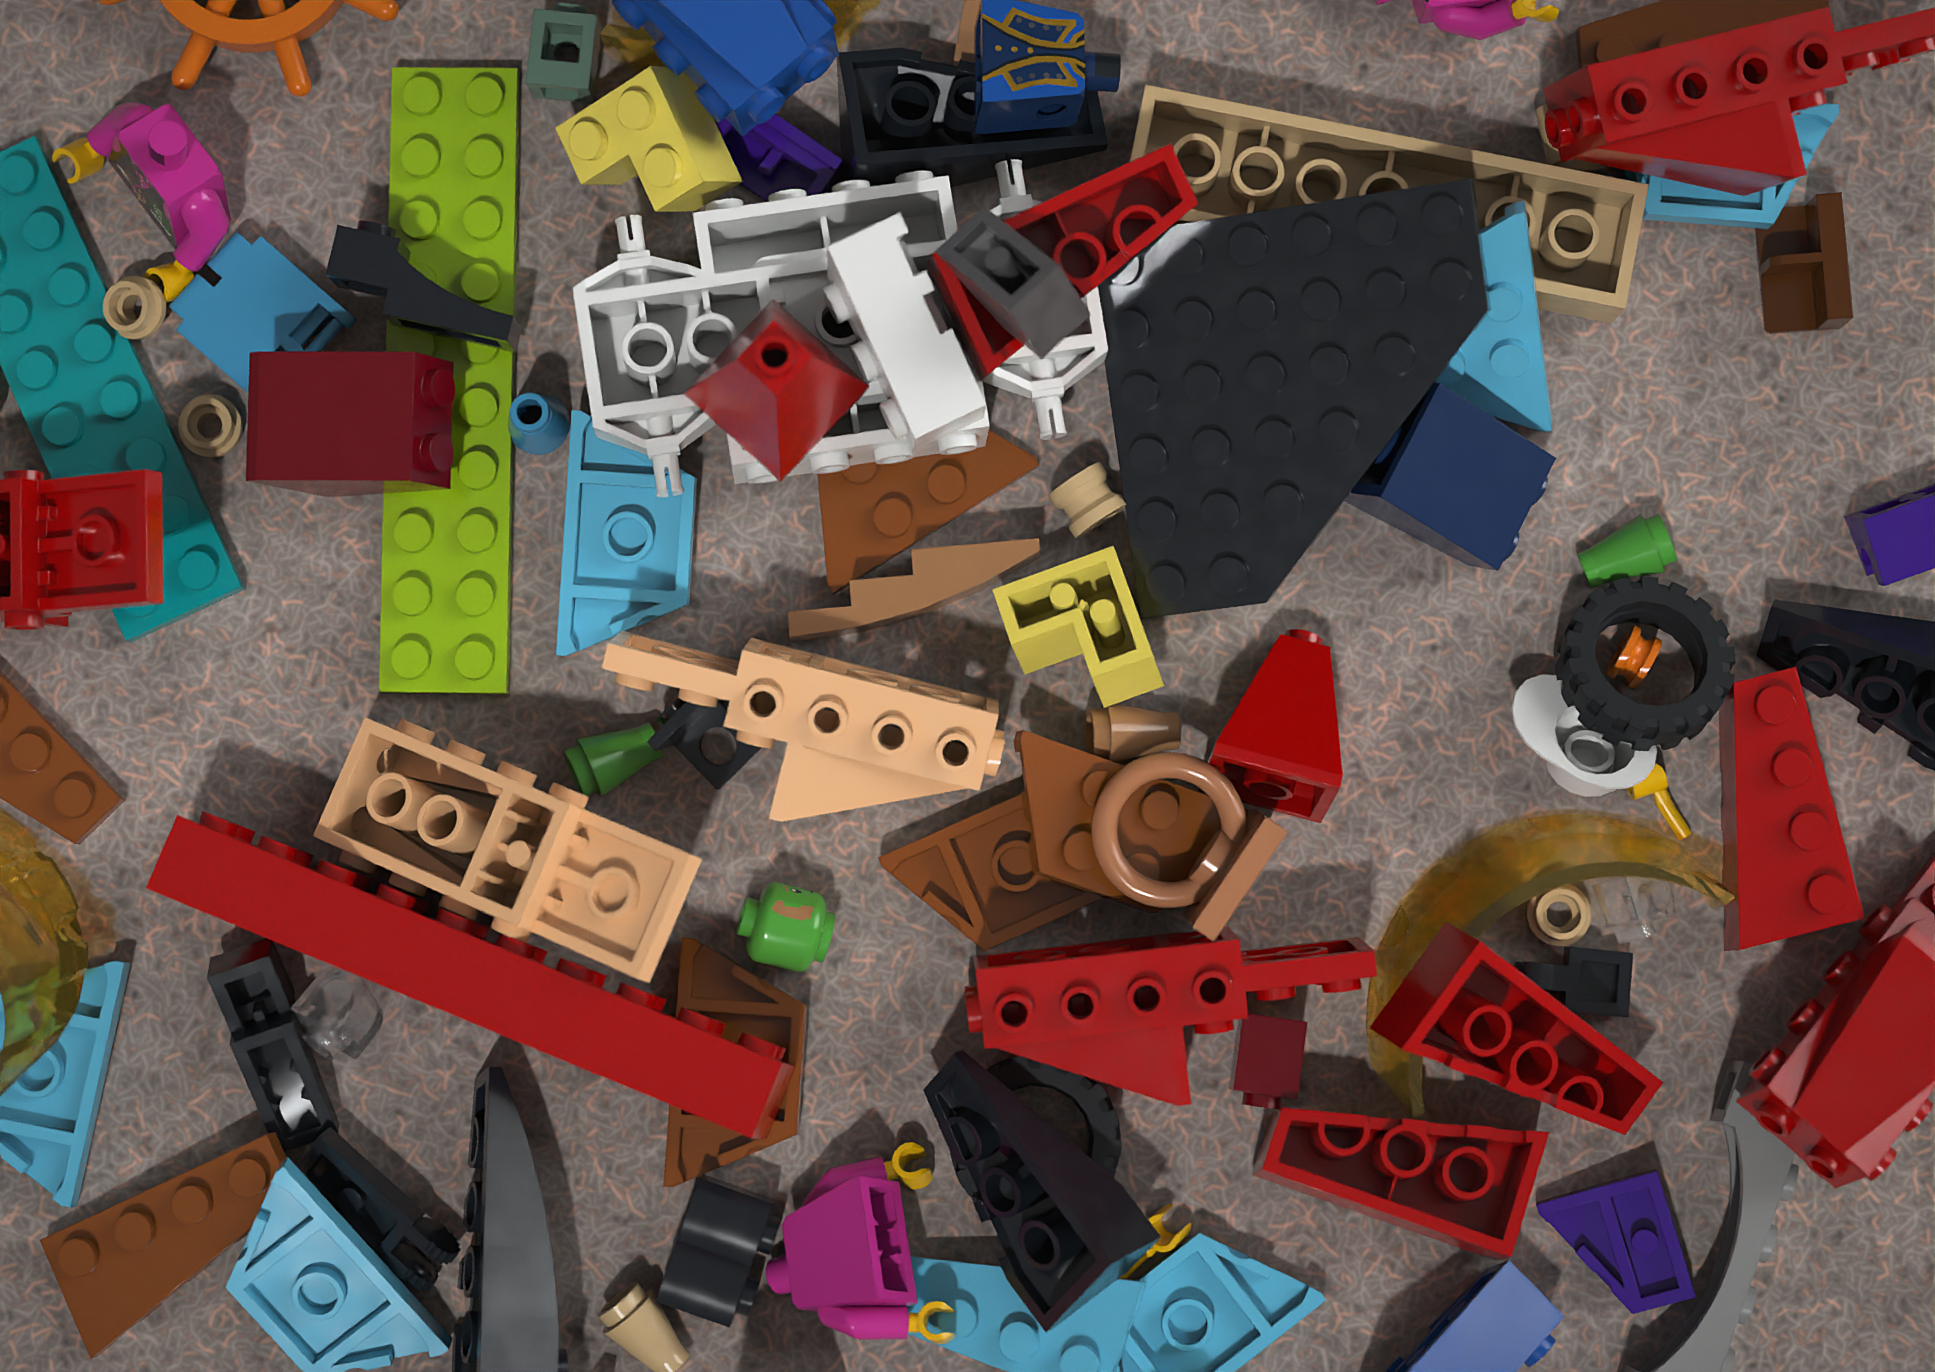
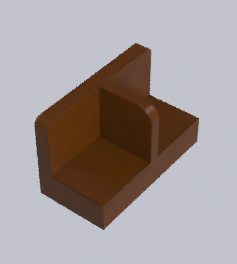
M1842 192L1816 194L1805 206L1783 207L1776 221L1769 229L1755 228L1763 323L1766 333L1776 334L1840 329L1854 318Z

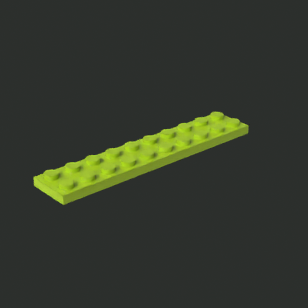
M392 67L389 227L396 230L395 238H400L411 252L408 262L429 280L468 302L489 310L514 316L516 319L520 73L517 68ZM387 319L386 352H418L454 362L453 379L456 392L452 411L454 459L451 465V488L446 490L383 494L379 692L382 694L509 695L513 441L508 429V416L511 404L514 401L515 352L394 326Z

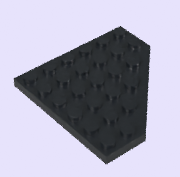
M1463 179L1172 225L1098 285L1108 345V353L1104 362L1124 502L1127 504L1125 505L1141 619L1262 604L1270 601L1301 557L1309 550L1338 512L1339 507L1361 478L1366 475L1394 438V435L1408 416L1419 405L1451 363L1450 361L1471 333L1476 330L1486 317L1491 307L1474 179Z

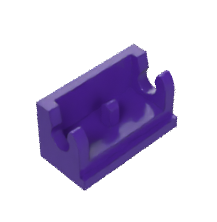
M777 114L768 121L757 124L743 137L726 118L716 122L743 181L740 185L765 202H769L768 197L771 194L789 189L805 190L807 196L832 193V187L838 184L845 174L843 159Z
M1935 484L1844 516L1866 576L1874 574L1878 585L1886 586L1935 568Z

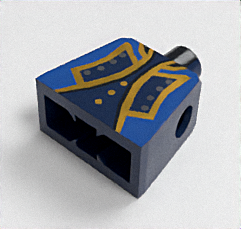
M981 0L974 25V133L989 134L1071 126L1077 122L1085 90L1118 91L1121 72L1120 54L1085 51L1084 19L1078 13L1019 0Z

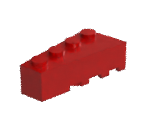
M1170 143L1003 221L1057 263L1082 299L1194 208L1198 201ZM934 252L926 261V265L980 380H983L1024 345L1002 327L941 260L939 255Z
M1793 667L1734 682L1724 698L1725 701L1719 708L1720 771L1722 772L1721 831H1723L1724 855L1722 893L1725 902L1724 951L1742 950L1864 919L1863 908L1797 668Z
M1445 922L1369 1027L1401 1050L1420 1057L1424 1056L1461 1073L1484 1079L1508 1091L1544 1102L1558 1110L1623 1135L1627 1134L1663 1084L1655 1075L1488 946L1448 922Z
M1282 1107L1271 1114L1252 1175L1497 1261L1512 1257L1550 1132L1496 1129L1494 1127L1478 1125L1442 1124L1424 1120L1367 1117V1115Z

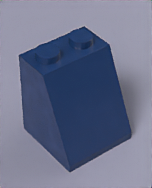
M1435 383L1344 502L1468 566L1498 571L1503 561L1508 559L1514 552L1519 541V530L1531 506L1544 494L1548 484L1547 475L1556 457L1443 384Z

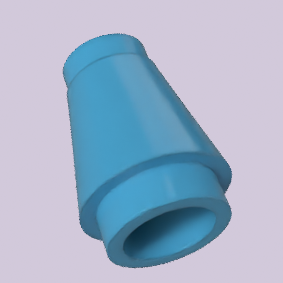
M524 393L515 398L511 404L508 416V429L513 443L519 449L533 455H544L555 451L564 443L570 430V417L564 404L556 397L547 393ZM541 407L542 415L536 423H522L523 419L529 417L531 409Z

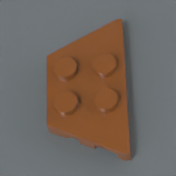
M989 430L985 447H979L969 452L951 455L939 453L919 456L893 464L869 462L850 465L849 468L838 472L817 474L828 588L835 595L849 586V580H859L1032 472L1040 464L1033 455Z
M1025 730L1017 731L1014 737L1015 753L1020 752L1025 791L1021 792L1024 817L1028 820L1031 827V838L1028 844L1032 872L1147 913H1159L1162 908L1145 905L1133 900L1109 881L1097 861L1092 845L1091 824L1096 802L1105 785L1124 765ZM1158 779L1138 788L1125 802L1118 819V842L1128 863L1140 874L1156 881L1178 882L1188 879V875L1197 858L1211 838L1221 829V821L1217 808L1208 795L1163 779ZM1245 809L1246 818L1249 812L1248 809Z
M1021 794L878 857L882 868L983 951L1102 899L1101 896L1032 872L1028 844L1031 838V827L1028 820L1024 817Z
M686 937L681 938L676 1018L681 1007L726 1024L722 1036L737 1043L742 1032L774 1043L786 1049L781 1061L796 1066V1069L767 1139L749 1138L669 1104L664 1187H675L799 1134L808 1005L698 940Z

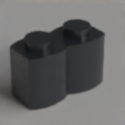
M703 1174L699 1178L656 1302L729 1328L735 1319L736 1313L748 1317L761 1282L760 1279L750 1276L758 1252L770 1255L783 1219L772 1215L776 1200Z

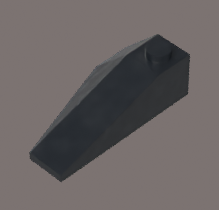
M905 48L839 52V56H837L840 147L846 181L867 180L870 182V187L893 184L895 183V178L904 173L931 171L933 178L949 175L950 187L997 177L995 164L1007 160L1008 171L1011 173L1010 163L1012 159L1021 160L1022 170L1107 149L1108 140L1098 91L1085 90L1077 122L1071 126L975 134L973 62L960 60L958 66L921 59L922 52Z
M1774 599L1756 656L1778 671L1796 667L1802 687L1819 698L1831 697L1834 694L1839 695L1863 711L1857 723L1874 734L1882 725L1886 726L1913 744L1907 756L1925 768L1935 771V621Z
M964 1050L954 1053L923 1089L954 1161L968 1167L981 1199L973 1202L981 1222L991 1220L1006 1253L998 1261L1007 1281L1045 1332L1055 1328L1127 1273L1161 1238L1160 1234L1122 1184Z

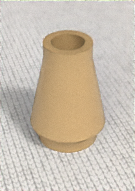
M635 1281L619 1291L598 1312L597 1316L605 1325L603 1333L653 1372H676L688 1360L690 1354L681 1344L661 1304L656 1302L657 1297L653 1289L645 1291Z

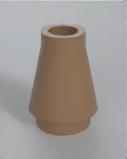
M1101 704L1100 708H1088L1084 722L1086 752L1117 763L1165 750H1178L1181 743L1179 715L1177 712H1160L1121 704H1113L1105 708Z

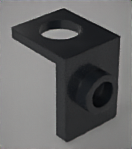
M677 698L657 718L656 721L662 727L647 741L655 752L674 745L717 790L721 789L762 748L735 739L736 752L729 762L714 764L705 758L701 743L703 736L709 729L721 727L728 730L736 738V729L724 727L728 708L720 700H718L716 707H708Z

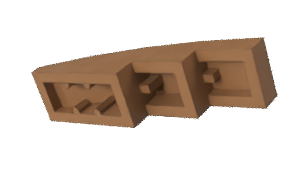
M1039 538L911 549L913 575L849 580L851 606L787 612L789 637L792 643L856 634L922 616L980 592L1037 560L1040 554Z

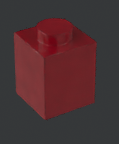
M1249 1013L1248 1018L1238 1019L1229 1089L1243 1092V1105L1279 1110L1282 1097L1298 1100L1308 1022Z

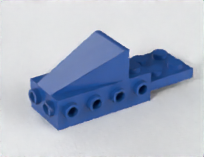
M611 0L614 8L633 30L637 31L640 27H643L657 42L653 45V49L665 66L677 77L684 72L698 87L694 94L706 111L717 122L726 118L742 137L757 124H762L772 118L781 109L785 100L804 84L810 83L824 74L834 59L839 56L833 30L837 20L822 0Z

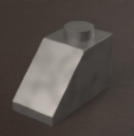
M985 206L936 250L941 260L1002 327L1040 359H1043L1091 315L1061 267Z

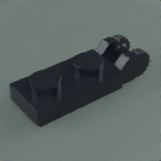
M331 1127L319 1135L296 1165L388 1268L400 1279H404L406 1284H409L412 1289L416 1288L418 1291L423 1290L424 1292L427 1289L430 1290L439 1277L437 1275L439 1271L435 1268L436 1265H433L423 1252H426L428 1257H431L434 1262L438 1261L440 1264L445 1263L446 1265L449 1262L451 1263L461 1250L459 1246L461 1244L458 1243V1239L453 1236V1233L447 1231L448 1228L439 1220L424 1217L426 1213ZM407 1237L416 1247L402 1244V1242Z

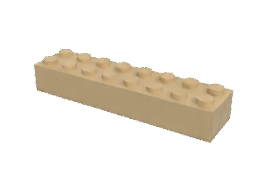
M1145 85L1130 162L1171 143L1198 201L1194 208L1173 225L1472 178L1474 179L1480 230L1505 216V208L1509 205L1525 201L1538 309L1612 323L1626 308L1649 184Z

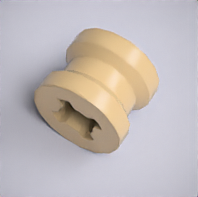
M1100 462L1077 473L1048 495L1054 507L1063 509L1070 518L1069 529L1075 539H1079L1100 527L1123 511L1125 505H1127L1124 502L1123 496L1120 493L1112 492L1107 485V472Z

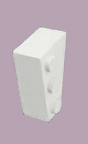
M898 213L828 246L827 280L830 285L821 288L837 324L848 320L858 340V343L850 346V349L864 379L868 382L877 378L887 398V401L879 404V407L890 432L896 440L906 436L914 452L983 419L986 402L953 329L947 328L929 293L935 289L927 272L924 270L919 273L903 241V234L907 233L908 230L901 214Z

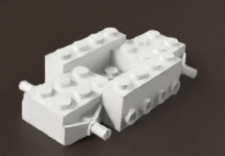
M1012 159L1010 163L1013 185L1010 183L1007 160L995 164L1001 198H999V205L990 210L993 214L1003 221L1042 203L1041 201L1032 200L1031 194L1026 195L1021 160ZM931 171L904 173L897 176L893 184L870 187V182L867 180L845 181L834 185L832 193L807 196L806 191L802 189L783 190L771 194L768 197L769 202L743 205V201L736 198L710 202L705 205V211L693 213L701 269L688 264L650 256V251L646 250L642 216L630 215L633 240L629 239L626 216L615 219L621 253L617 254L618 261L589 276L572 288L591 416L596 437L648 455V458L653 463L657 497H669L665 475L667 471H669L673 496L684 493L678 456L681 454L680 451L716 425L713 420L685 396L684 392L772 299L778 302L869 385V389L788 476L806 473H833L845 470L850 465L869 462L893 464L910 460L913 457L939 453L942 455L959 454L979 447H985L990 427L987 406L983 419L914 452L906 436L896 440L890 432L879 407V404L887 401V398L877 378L867 382L861 374L851 352L850 346L858 343L855 334L847 338H835L829 335L822 326V319L829 311L821 288L830 285L827 280V247L898 213L901 214L908 230L907 233L903 234V241L919 273L924 270L927 272L935 289L929 293L947 328L953 329L984 400L983 382L1031 398V401L1036 405L1040 439L1049 440L1052 437L1049 414L1052 417L1055 439L1067 435L1060 398L1064 396L1065 390L1102 364L1108 353L1097 286L1081 299L1091 315L1043 359H1040L1024 345L983 380H980L926 265V261L931 254L936 252L940 246L958 231L949 175L933 178ZM727 434L734 484L746 482L756 484L778 480Z

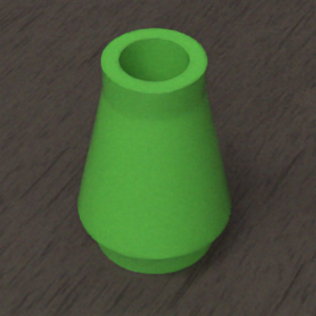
M1640 514L1589 549L1577 553L1590 588L1611 583L1621 578L1628 577V579L1665 573L1664 566L1678 561L1669 534L1659 514L1646 519Z
M649 722L634 728L577 738L576 746L563 751L566 763L580 794L590 796L597 793L601 798L651 762L664 757L662 750L655 752L647 743L655 734Z

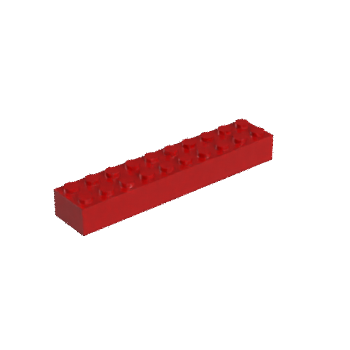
M202 811L198 822L176 816L146 889L749 1138L767 1139L796 1069V1066L781 1061L786 1050L785 1048L744 1032L741 1033L738 1043L722 1036L726 1024L683 1007H681L677 1018L662 1012L666 1003L664 998L620 982L616 993L603 988L607 977L603 973L561 957L556 968L544 963L548 951L519 941L502 933L499 934L496 943L485 939L489 929L488 926L441 908L436 919L427 916L426 913L431 904L427 901L383 884L379 885L376 894L371 893L367 890L372 879L322 859L316 870L310 868L309 866L314 855L261 835L258 844L254 845L251 842L256 831L205 811Z

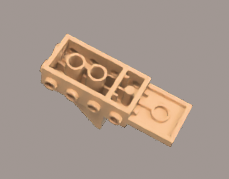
M620 631L608 642L602 664V669L617 672L615 677L616 683L627 687L653 691L654 684L661 683L680 688L678 698L708 707H716L720 699L730 701L724 727L736 729L735 739L763 748H774L775 740L787 742L769 814V819L781 822L968 788L980 791L983 775L996 777L1004 748L1005 739L1003 738L1005 731L995 729L999 717V703L997 699L752 637L743 648L740 660ZM829 707L836 710L837 712L829 711L823 708ZM887 724H896L900 726V728L889 726ZM951 740H960L965 744L952 742Z
M364 718L313 834L314 837L343 849L339 861L372 875L375 874L379 865L393 871L388 881L392 885L425 897L428 887L442 893L443 896L439 905L473 920L476 919L479 910L494 916L490 928L527 943L531 932L634 978L650 982L702 861L701 858L584 810L589 797L557 783H552L548 794L532 788L537 775L502 760L496 772L482 767L481 765L486 754L450 739L445 751L431 745L436 733L400 718L394 730L371 719Z

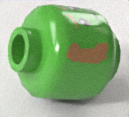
M770 882L762 888L758 899L745 898L736 934L747 937V955L754 962L792 972H804L811 966L813 961L820 963L824 961L834 929L835 914L827 912L826 900L823 895L817 892L780 882Z

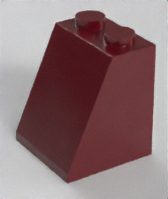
M250 352L246 481L324 497L450 489L451 465L454 459L452 445V411L456 392L453 379L454 362L418 352Z

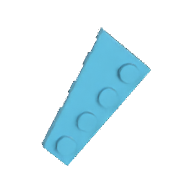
M911 1256L918 1303L907 1306L908 1313H919L921 1308L929 1302H944L955 1312H935L928 1319V1330L933 1334H940L942 1332L954 1333L955 1337L948 1343L935 1345L1006 1372H1116L1147 1281L1117 1279L1055 1328L1045 1332L1009 1284L1001 1266ZM921 1332L908 1333L911 1336L932 1343Z

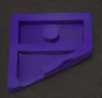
M1657 1169L1536 1202L1539 1215L1553 1226L1575 1250V1253L1609 1286L1611 1292L1632 1314L1696 1297Z

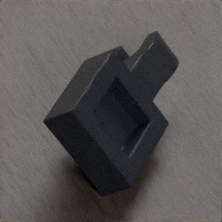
M1569 946L1564 947L1563 965L1515 961V968L1543 990L1560 991V1003L1572 1012L1628 1017L1634 953Z

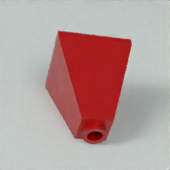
M772 299L684 394L776 479L782 482L869 389V385L778 302Z
M1290 629L1286 631L1285 635L1280 634L1217 739L1208 763L1220 770L1230 780L1237 790L1242 803L1321 823L1336 797L1343 779L1331 651L1329 646L1322 645L1323 639L1319 635L1306 630Z

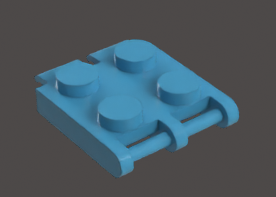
M237 231L207 263L222 279L213 287L202 276L197 274L168 306L184 320L176 330L247 393L250 352H321L343 326L349 330L357 321L261 235L253 244H250ZM331 316H333L334 318H333V319L330 321V323L322 330V328L324 327V324L326 323V321H327ZM321 331V333L313 340V342L304 350L303 347L308 343V341L314 335L318 334Z

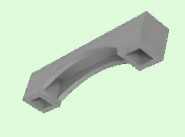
M1739 1060L1730 1061L1710 1119L1723 1126L1730 1166V1195L1724 1237L1708 1283L1692 1312L1672 1339L1641 1367L1635 1368L1626 1364L1623 1372L1732 1371L1735 1361V1350L1729 1348L1733 1334L1737 1323L1744 1325L1752 1313L1757 1290L1750 1285L1758 1262L1766 1263L1774 1249L1778 1228L1772 1225V1221L1779 1200L1786 1202L1791 1196L1799 1173V1166L1792 1163L1795 1153L1775 1135L1765 1130L1757 1122L1756 1118L1736 1102L1737 1098L1753 1079L1749 1075V1071L1753 1066L1751 1063Z

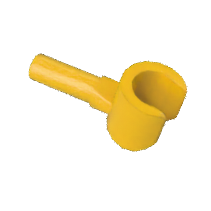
M1655 763L1654 769L1643 782L1627 788L1632 800L1651 795L1655 806H1657L1677 839L1682 840L1689 836L1692 831L1671 800V795L1667 791L1668 781L1665 771L1660 765Z
M1165 1204L1148 1218L1161 1238L1119 1279H1127L1145 1260L1152 1257L1157 1251L1169 1252L1188 1236L1191 1231L1190 1222L1178 1234L1166 1231L1162 1225V1216L1174 1206L1173 1204Z

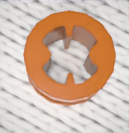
M1632 625L1620 641L1606 668L1605 675L1611 678L1621 675L1627 680L1626 686L1635 690L1654 663L1661 648L1662 640L1656 636L1650 640L1644 639L1641 636V628Z

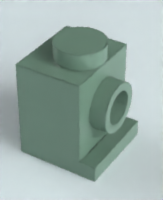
M554 3L551 10L534 8L525 80L533 98L590 104L595 102L602 26L598 16L589 14L588 8L573 3ZM566 46H572L579 50V56L575 62L557 61V53Z

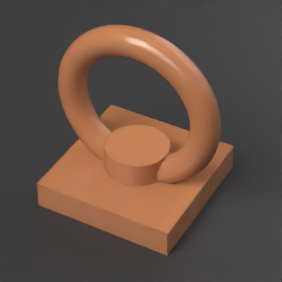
M1176 752L1147 755L1134 760L1119 770L1109 780L1099 795L1091 824L1092 845L1097 861L1106 877L1118 890L1135 901L1153 907L1179 908L1187 906L1182 913L1184 918L1193 928L1212 941L1216 940L1288 833L1287 830L1254 808L1246 818L1245 809L1237 790L1220 770L1198 757ZM1164 778L1185 780L1202 789L1215 804L1221 821V829L1211 838L1197 858L1188 875V879L1178 882L1152 880L1136 871L1124 857L1117 835L1119 815L1127 799L1146 783Z

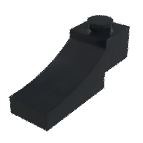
M364 220L358 222L357 229L337 225L326 270V275L337 287L386 298L382 314L394 326L516 353L522 328L514 316L489 310L468 302L429 280L408 262L411 252L400 238H395V229L380 223Z
M265 938L211 957L207 979L231 1032L230 1047L268 1134L276 1132L283 1151L286 1152L316 1141L319 1135L330 1127L339 1133V1122L311 1050L294 997L295 990L274 941Z

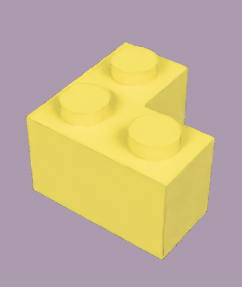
M650 66L555 128L581 185H620L638 175L655 212L696 211L743 181L714 118L706 111L694 94L698 87L684 72L677 77L667 67Z
M1114 545L992 589L1011 646L1024 674L1083 654L1104 708L1164 686Z

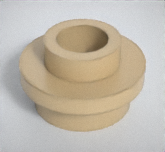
M127 276L112 285L106 292L103 300V313L108 324L118 330L120 336L141 340L152 336L162 326L166 315V300L160 287L151 279L141 276ZM141 298L142 311L139 318H137L134 313V305Z
M206 394L194 398L183 408L178 421V431L183 444L190 451L201 457L217 458L228 454L237 446L243 432V420L237 407L228 399L215 394ZM218 416L222 421L220 433L213 438L204 437L201 432L202 422L207 417Z
M1563 882L1549 883L1537 889L1530 897L1526 908V921L1532 934L1541 942L1550 946H1567L1577 942L1587 932L1591 922V907L1586 896L1575 886ZM1554 902L1564 904L1569 911V919L1561 927L1553 926L1547 919V909Z

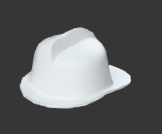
M1541 674L1527 679L1514 693L1511 712L1516 730L1524 743L1545 759L1548 772L1555 782L1569 793L1583 797H1598L1613 792L1616 789H1627L1643 782L1654 769L1657 756L1656 746H1652L1649 751L1631 750L1632 744L1622 741L1618 746L1602 739L1604 733L1597 730L1594 726L1591 730L1583 726L1577 719L1580 713L1574 705L1569 708L1561 695V691L1564 688L1563 680H1557L1556 675Z

